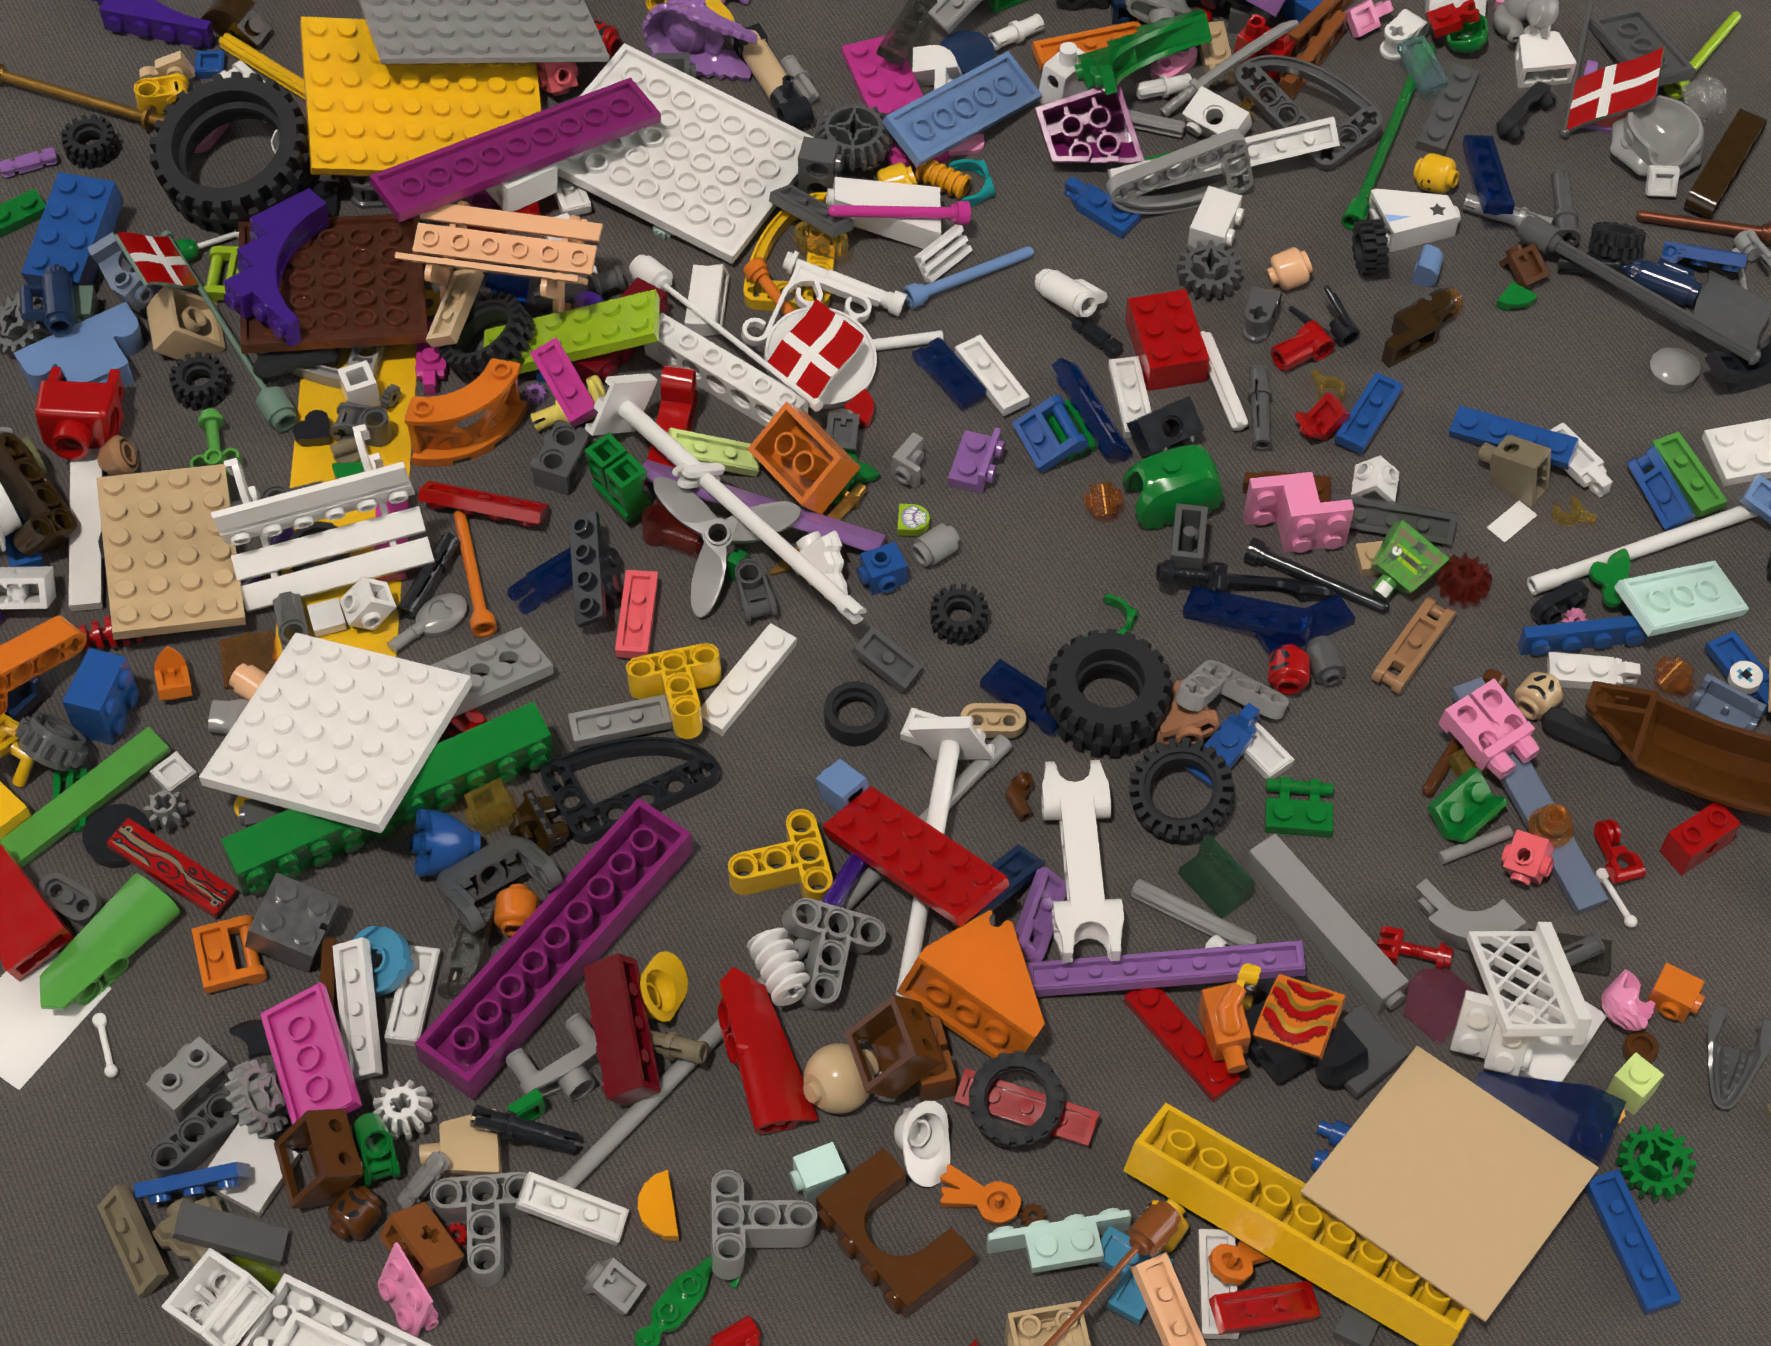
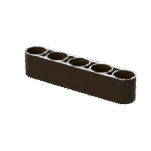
M1739 109L1690 190L1684 208L1712 219L1761 137L1767 119L1744 109Z

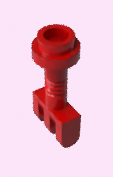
M1382 926L1380 928L1379 935L1383 938H1378L1377 946L1394 965H1397L1399 955H1412V957L1436 962L1435 969L1443 970V967H1451L1454 948L1448 947V943L1440 942L1439 949L1420 946L1419 944L1403 941L1404 929Z

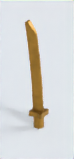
M857 483L850 492L845 489L842 493L843 499L828 514V517L841 521L852 508L857 510L860 507V499L866 493L867 488L863 484ZM782 559L770 570V575L774 576L788 572L792 567Z

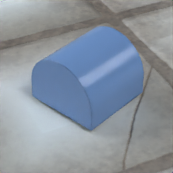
M1429 244L1423 246L1415 264L1411 284L1423 287H1430L1436 284L1444 258L1440 249Z

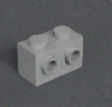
M199 1036L192 1043L185 1044L178 1051L176 1057L165 1067L158 1068L151 1075L146 1086L152 1099L180 1124L210 1096L220 1090L225 1083L230 1081L227 1074L231 1072L228 1062Z

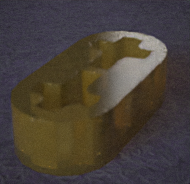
M804 221L798 223L794 228V243L801 250L831 259L842 258L848 252V236L846 233L832 238Z

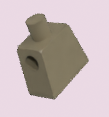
M1512 435L1506 436L1497 447L1487 442L1481 446L1478 452V459L1490 464L1489 481L1491 484L1516 500H1520L1526 506L1533 508L1549 489L1551 449Z

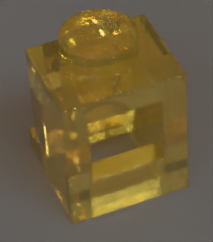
M500 777L464 794L468 808L464 810L465 816L471 827L478 826L482 833L513 819L512 814L518 811L512 795Z

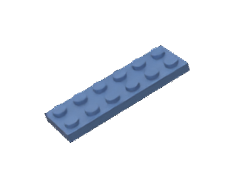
M1007 51L886 115L882 123L917 168L1038 102L1042 94L1010 52Z

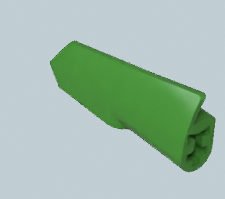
M138 873L134 874L40 975L41 1008L65 1010L74 1001L80 1006L91 1003L125 972L129 964V959L127 958L181 914L178 906L152 882Z

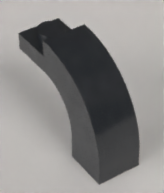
M1771 335L1757 345V349L1761 351V357L1754 365H1748V361L1729 352L1712 350L1704 358L1711 368L1712 376L1719 382H1725L1731 392L1748 391L1771 383Z

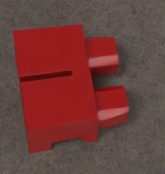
M1254 14L1248 20L1246 26L1237 35L1234 53L1272 29L1265 25L1264 17ZM1289 32L1242 61L1241 64L1251 58L1263 55H1281L1294 58L1290 54L1296 40L1290 38ZM1265 72L1271 79L1278 82L1283 72Z

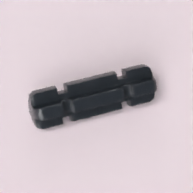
M1076 316L1072 319V328L1080 334L1083 332L1082 336L1102 350L1104 348V353L1111 358H1116L1122 352L1123 344L1114 337L1111 339L1112 335L1095 322L1091 321L1090 323V318Z

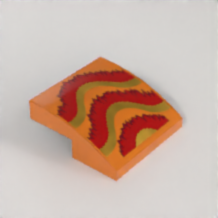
M1279 974L1263 1006L1253 1036L1322 1060L1331 1031L1336 1028L1346 995Z

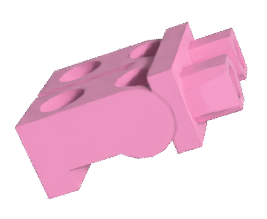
M1495 679L1473 691L1470 696H1465L1445 709L1438 723L1446 734L1451 732L1464 747L1468 756L1477 762L1475 765L1481 772L1489 768L1500 780L1510 774L1516 767V764L1508 756L1509 754L1515 752L1523 763H1527L1535 758L1540 751L1539 746L1531 736L1535 730L1534 726L1529 721H1526L1523 714Z

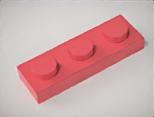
M626 570L615 646L616 657L635 658L649 654L658 586V572Z

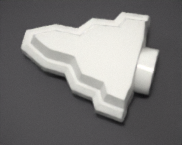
M815 531L799 539L796 542L800 550L799 553L848 595L847 583L841 573L844 561L840 553L842 543L837 531H832L824 536H821L819 531Z

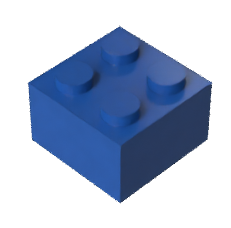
M93 648L88 649L62 701L71 725L78 729L86 739L113 745L118 734L121 735L127 722L126 717L131 707L134 708L137 705L140 695L127 658Z

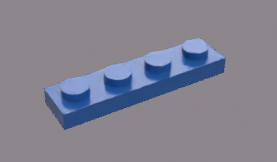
M1460 405L1449 429V437L1480 446L1487 442L1497 447L1506 436L1512 435L1551 449L1550 465L1566 470L1569 469L1578 447L1577 437Z
M1634 616L1523 627L1518 648L1520 655L1532 654L1540 656L1548 652H1574L1578 649L1594 647L1604 649L1609 646L1622 644L1633 646L1646 642L1648 636Z
M1617 1169L1592 1177L1585 1190L1644 1314L1647 1315L1678 1305L1681 1297L1620 1170Z

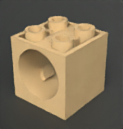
M1081 1301L1007 1313L1005 1345L1043 1346L1080 1306ZM1084 1313L1054 1346H1091Z

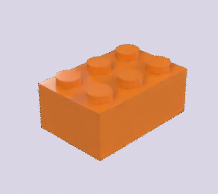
M787 401L747 449L802 506L821 515L860 469V466L804 410Z

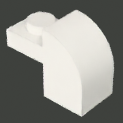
M939 45L913 47L912 72L919 87L934 85L935 90L963 75L955 56L947 48Z

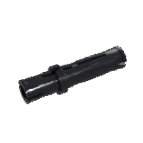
M447 532L442 534L441 539L432 551L435 563L423 566L403 600L396 609L399 614L408 619L415 618L416 613L429 595L439 576L444 574L449 568L448 562L461 544L456 536Z
M476 1105L471 1115L475 1120H470V1127L497 1133L501 1139L508 1140L512 1137L563 1151L570 1155L575 1152L578 1142H573L574 1139H579L578 1132L517 1117L516 1112L508 1110V1112L503 1113Z

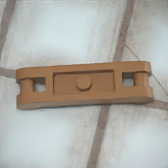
M1427 597L1378 664L1371 680L1378 684L1383 682L1391 687V691L1401 695L1444 631L1452 624L1457 612L1448 607L1445 610L1436 605V600ZM1391 667H1394L1401 672L1397 676L1389 670Z

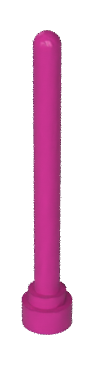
M956 201L955 204H950V207L831 205L828 208V214L832 217L949 219L950 222H955L956 225H969L971 207L969 201Z

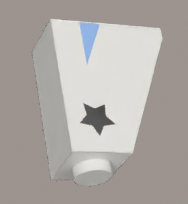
M1373 189L1370 192V208L1368 212L1372 219H1382L1384 222V228L1387 230L1386 237H1388L1387 247L1389 252L1455 236L1461 217L1458 207L1453 206L1448 195Z

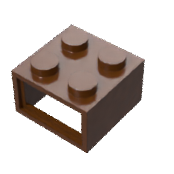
M893 994L844 1032L866 1093L895 1099L944 1062L922 1003ZM858 1040L869 1042L872 1045L881 1070V1074L873 1080Z
M345 1109L307 1110L273 1143L291 1209L329 1206L342 1192L363 1175L362 1160L357 1153L353 1139V1129L348 1121ZM307 1147L316 1178L298 1193L286 1148Z

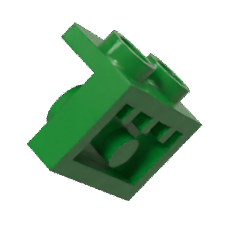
M1471 767L1426 807L1443 839L1466 842L1473 839L1477 835V831L1487 822L1495 819L1499 815V811L1508 802L1505 797L1494 796L1480 769Z

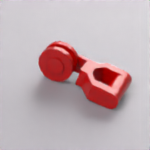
M1613 819L1596 822L1594 837L1606 857L1605 869L1611 881L1616 884L1645 877L1646 870L1638 854L1626 849L1625 845L1612 847L1617 845L1621 839V830L1617 822ZM1616 859L1626 861L1629 867L1620 868Z

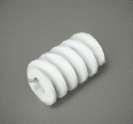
M775 928L761 932L752 937L746 946L750 951L751 958L755 960V966L760 971L762 981L766 983V989L771 994L772 1002L777 1006L790 1005L799 1001L806 994V988L804 987L810 981L809 974L802 973L805 966L801 961H797L799 954L796 950H792L794 947L793 941L786 939L788 931L785 928Z

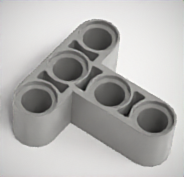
M810 898L799 899L784 911L782 924L788 933L811 940L804 972L809 974L810 981L804 987L806 988V994L801 998L802 1003L811 1010H820L838 998L848 951L856 954H866L884 941L886 930L884 924L879 919ZM796 910H800L806 915L807 924L797 919ZM828 920H833L838 924L839 933H835L830 929ZM861 929L866 930L870 934L871 942H867L862 938L860 934ZM822 952H826L831 956L832 966L825 964L822 959ZM815 984L823 987L826 993L825 999L820 998L816 994Z
M733 1170L719 1171L712 1178L710 1193L711 1267L713 1273L724 1280H732L739 1277L744 1269L746 1248H800L811 1244L815 1238L816 1208L811 1203L803 1200L744 1201V1182L739 1173ZM722 1192H730L732 1194L726 1195L722 1194ZM801 1222V1223H804V1224H806V1225L800 1226V1225H796V1224H794V1223ZM731 1223L733 1226H724L722 1224ZM758 1223H768L769 1225H768V1226H762V1225H759ZM729 1254V1255H733L734 1257H733V1258H725V1257H723V1255Z
M525 1172L448 1177L439 1179L431 1187L430 1198L435 1214L439 1219L445 1222L467 1221V1260L473 1280L481 1287L495 1286L501 1281L504 1274L503 1218L530 1214L515 1208L518 1198L512 1197L516 1191L522 1189L527 1174ZM482 1193L493 1194L487 1201L476 1200ZM450 1195L457 1197L455 1201H453L450 1204L440 1203V1201L446 1196ZM489 1226L494 1228L488 1235L477 1234L478 1230L482 1227ZM483 1261L495 1262L490 1269L480 1270L477 1268Z

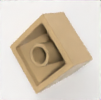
M164 286L146 304L154 352L177 360H184L187 354L194 358L196 357L195 352H201V355L204 356L206 353L214 354L223 352L226 349L222 327L201 296L182 289ZM212 301L218 310L217 302Z

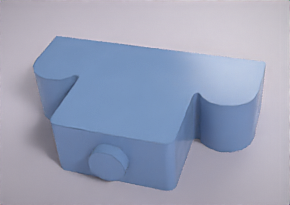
M124 302L75 324L71 332L66 335L53 334L14 352L22 375L35 393H38L40 382L48 380L51 367H61L65 381L107 383L110 369H119L123 386L126 387L132 384L134 379L125 356H131L141 351L144 346V339L136 316L127 302Z

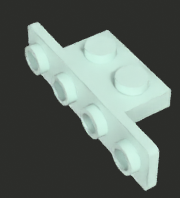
M1118 1208L1103 1210L1099 1215L1085 1217L1083 1214H1074L1066 1217L1063 1221L1049 1223L1047 1220L1032 1222L1028 1227L1016 1229L1012 1226L999 1227L987 1235V1251L991 1254L1026 1248L1031 1273L1102 1262L1104 1253L1099 1235H1103L1108 1226L1119 1231L1128 1230L1131 1222L1130 1210L1120 1211Z

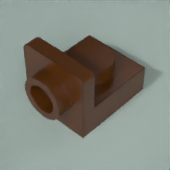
M1535 243L1523 248L1522 244L1505 251L1507 257L1499 262L1501 267L1509 264L1519 285L1524 288L1551 275Z

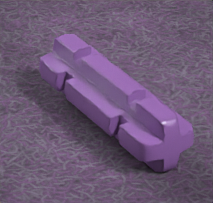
M48 147L41 149L42 153L34 151L16 156L13 161L10 158L0 161L2 176L8 178L15 176V172L18 171L22 174L43 168V164L47 166L57 164L58 158L55 149Z

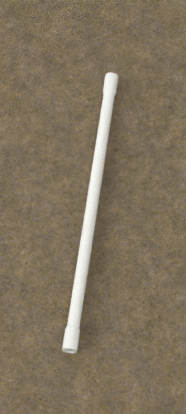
M1743 504L1562 568L1551 569L1528 577L1527 585L1531 594L1537 595L1560 587L1564 583L1589 575L1590 567L1594 562L1606 563L1608 558L1620 549H1627L1630 560L1759 515Z

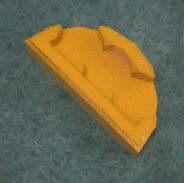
M668 1170L653 1175L644 1183L638 1195L637 1209L642 1225L651 1233L660 1236L665 1241H679Z

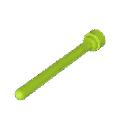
M1732 12L1689 62L1696 71L1741 20L1739 12ZM1690 79L1663 85L1665 93L1674 99L1683 97L1690 87Z

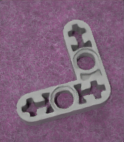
M1214 660L1205 661L1182 681L1175 697L1176 702L1183 708L1200 711L1221 693L1244 706L1248 703L1252 704L1260 710V714L1271 719L1283 718L1289 704L1288 698L1280 692Z

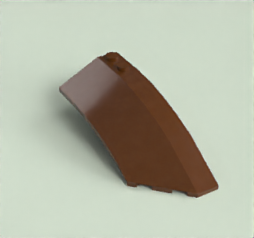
M1593 681L1585 708L1636 768L1671 786L1703 799L1738 810L1771 817V736L1730 725L1694 712L1660 697L1659 691Z

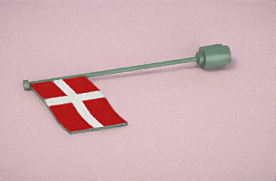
M165 230L157 237L131 232L116 233L114 235L115 240L144 286L161 285L178 289L197 288L260 387L261 392L256 398L255 403L268 425L277 432H285L293 428L297 423L296 409L281 387H266L262 379L254 374L252 363L246 354H242L240 344L173 241V233L170 230Z

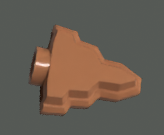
M1185 679L1174 682L1168 713L1165 721L1160 726V730L1156 731V742H1161L1163 746L1168 745V739L1175 738L1176 743H1182L1183 737L1190 738L1191 743L1196 744L1197 739L1203 741L1204 738L1213 735L1220 727L1216 711L1209 709L1208 704L1200 711H1192L1183 708L1176 702V694L1181 682Z

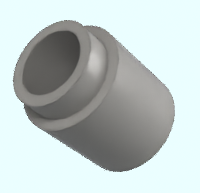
M940 523L917 538L915 544L911 546V551L921 566H934L958 550L960 538L952 526Z

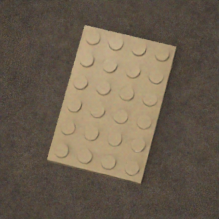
M224 464L96 477L114 640L246 625L241 582L237 580L231 559L232 555L237 554L236 546L231 545V543H225L211 515V512L230 507Z

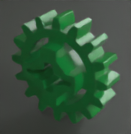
M1655 1124L1652 1131H1649L1645 1125H1641L1637 1133L1631 1130L1625 1138L1626 1141L1622 1140L1618 1148L1620 1153L1615 1163L1623 1166L1620 1170L1622 1177L1630 1179L1627 1184L1628 1189H1632L1635 1186L1640 1189L1638 1196L1640 1198H1643L1646 1193H1651L1653 1202H1657L1661 1194H1663L1668 1201H1671L1675 1192L1682 1195L1687 1189V1185H1690L1695 1177L1692 1172L1695 1170L1697 1162L1689 1159L1694 1153V1149L1684 1148L1682 1145L1686 1138L1681 1136L1675 1139L1673 1137L1674 1129L1671 1127L1666 1133H1663L1659 1124ZM1639 1147V1156L1637 1159H1634V1150ZM1675 1166H1679L1678 1176L1673 1179V1170Z

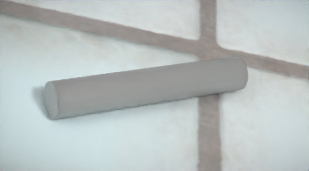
M1509 825L1440 851L1437 854L1438 859L1442 865L1508 840L1513 837V831Z

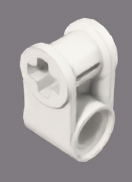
M1407 9L1402 10L1384 29L1385 41L1380 45L1379 51L1381 56L1391 61L1403 58L1416 43L1421 42L1425 38L1430 28L1429 22Z

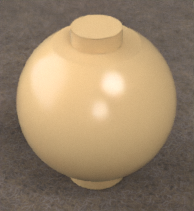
M833 1043L818 1049L808 1060L803 1077L804 1095L810 1103L815 1104L821 1110L832 1114H846L861 1107L869 1098L870 1093L865 1092L849 1044ZM864 1049L862 1052L873 1080L874 1076L879 1072V1065L873 1053Z

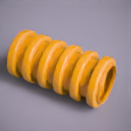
M930 160L916 168V181H923L925 185L931 184L932 187H940L941 192L947 191L948 195H955L956 199L961 200L969 191L971 185L970 175L965 174L963 176L961 171L955 172V169L952 167L947 169L945 164L939 165V162L936 160L932 162Z

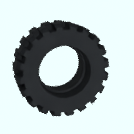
M1107 629L1106 633H1099V630L1089 631L1086 637H1083L1081 634L1072 638L1070 645L1064 644L1058 650L1057 656L1050 663L1047 675L1045 708L1046 713L1049 714V722L1052 728L1055 730L1059 729L1058 736L1063 741L1069 742L1071 740L1073 748L1081 752L1084 749L1090 750V755L1100 757V753H1107L1109 757H1120V752L1125 751L1127 755L1138 752L1139 745L1147 747L1151 744L1154 736H1156V731L1160 730V726L1165 721L1172 694L1171 671L1169 666L1163 663L1164 657L1157 649L1152 651V644L1142 638L1139 641L1135 639V634L1125 632V635L1116 633V629ZM1096 679H1114L1129 686L1136 693L1137 698L1125 706L1108 708L1090 702L1081 694L1079 689L1086 683Z

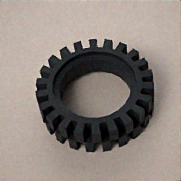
M495 292L489 293L487 299L484 296L478 297V304L475 305L473 303L457 344L439 347V352L459 378H463L468 382L470 379L474 381L485 370L492 358L510 361L513 358L519 360L522 357L519 350L527 351L530 346L527 341L533 339L534 321L512 294L508 293L507 295L505 292H499L497 296ZM507 320L505 328L493 342L478 351L466 353L471 342L480 332L492 324Z
M1187 737L1182 738V743H1176L1175 738L1168 739L1169 744L1165 746L1161 742L1154 744L1156 750L1151 752L1147 749L1143 753V761L1139 759L1134 765L1136 771L1131 772L1130 801L1138 822H1141L1142 827L1147 832L1150 830L1153 837L1158 840L1164 837L1166 843L1174 844V840H1180L1181 845H1188V839H1195V843L1203 841L1202 836L1205 834L1211 837L1215 834L1214 828L1217 826L1222 828L1224 826L1225 816L1230 817L1232 812L1231 804H1234L1235 799L1231 771L1229 766L1227 767L1224 757L1222 755L1218 756L1216 749L1211 745L1209 748H1206L1204 742L1198 739L1196 744L1191 743L1190 738ZM1187 764L1200 768L1208 775L1213 784V792L1209 803L1198 814L1191 817H1170L1158 810L1151 800V789L1155 779L1165 769L1174 765Z

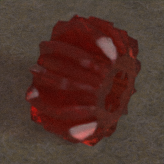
M1466 552L1461 558L1453 554L1449 561L1440 567V573L1437 576V586L1441 587L1440 595L1450 596V604L1459 601L1463 608L1468 602L1476 606L1480 599H1485L1488 596L1492 574L1488 573V564H1479V556L1470 559Z

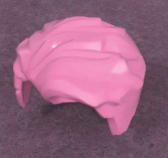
M1624 969L1603 991L1601 1006L1607 1018L1626 1030L1639 1031L1647 1027L1648 1019L1654 1014L1656 1004L1652 1000L1648 1002L1640 1001L1639 992L1641 984L1637 977L1627 969Z

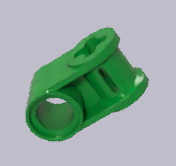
M366 1113L360 1116L353 1125V1135L357 1153L362 1160L363 1175L360 1178L363 1186H370L371 1181L388 1176L393 1178L400 1177V1168L394 1150L393 1138L383 1119L374 1113ZM378 1133L375 1137L368 1138L370 1135Z

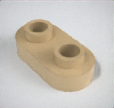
M972 703L967 705L961 712V716H972L973 722L981 723V725H973L972 727L974 729H982L986 735L985 738H995L998 734L1006 738H1015L1021 735L1026 727V714L1016 704ZM1006 722H1011V723H1013L1014 725H1013V726H1006L1005 723H1006Z

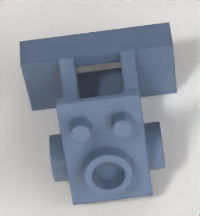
M112 232L87 249L91 257L98 263L111 290L123 303L127 302L130 308L140 312L157 291L164 286L143 285L115 240V234ZM123 257L127 260L124 263H122Z

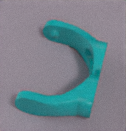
M961 159L953 161L948 165V167L954 168L955 172L970 170L981 176L985 181L980 192L964 197L961 200L969 201L970 207L985 201L989 197L995 196L994 185L984 159Z

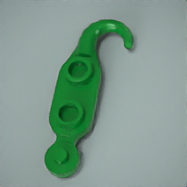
M711 1256L704 1259L698 1266L675 1278L654 1304L651 1310V1324L636 1332L634 1337L635 1346H659L660 1336L663 1333L676 1331L705 1295L709 1275L712 1272ZM741 1275L732 1279L730 1283L731 1288L738 1286Z

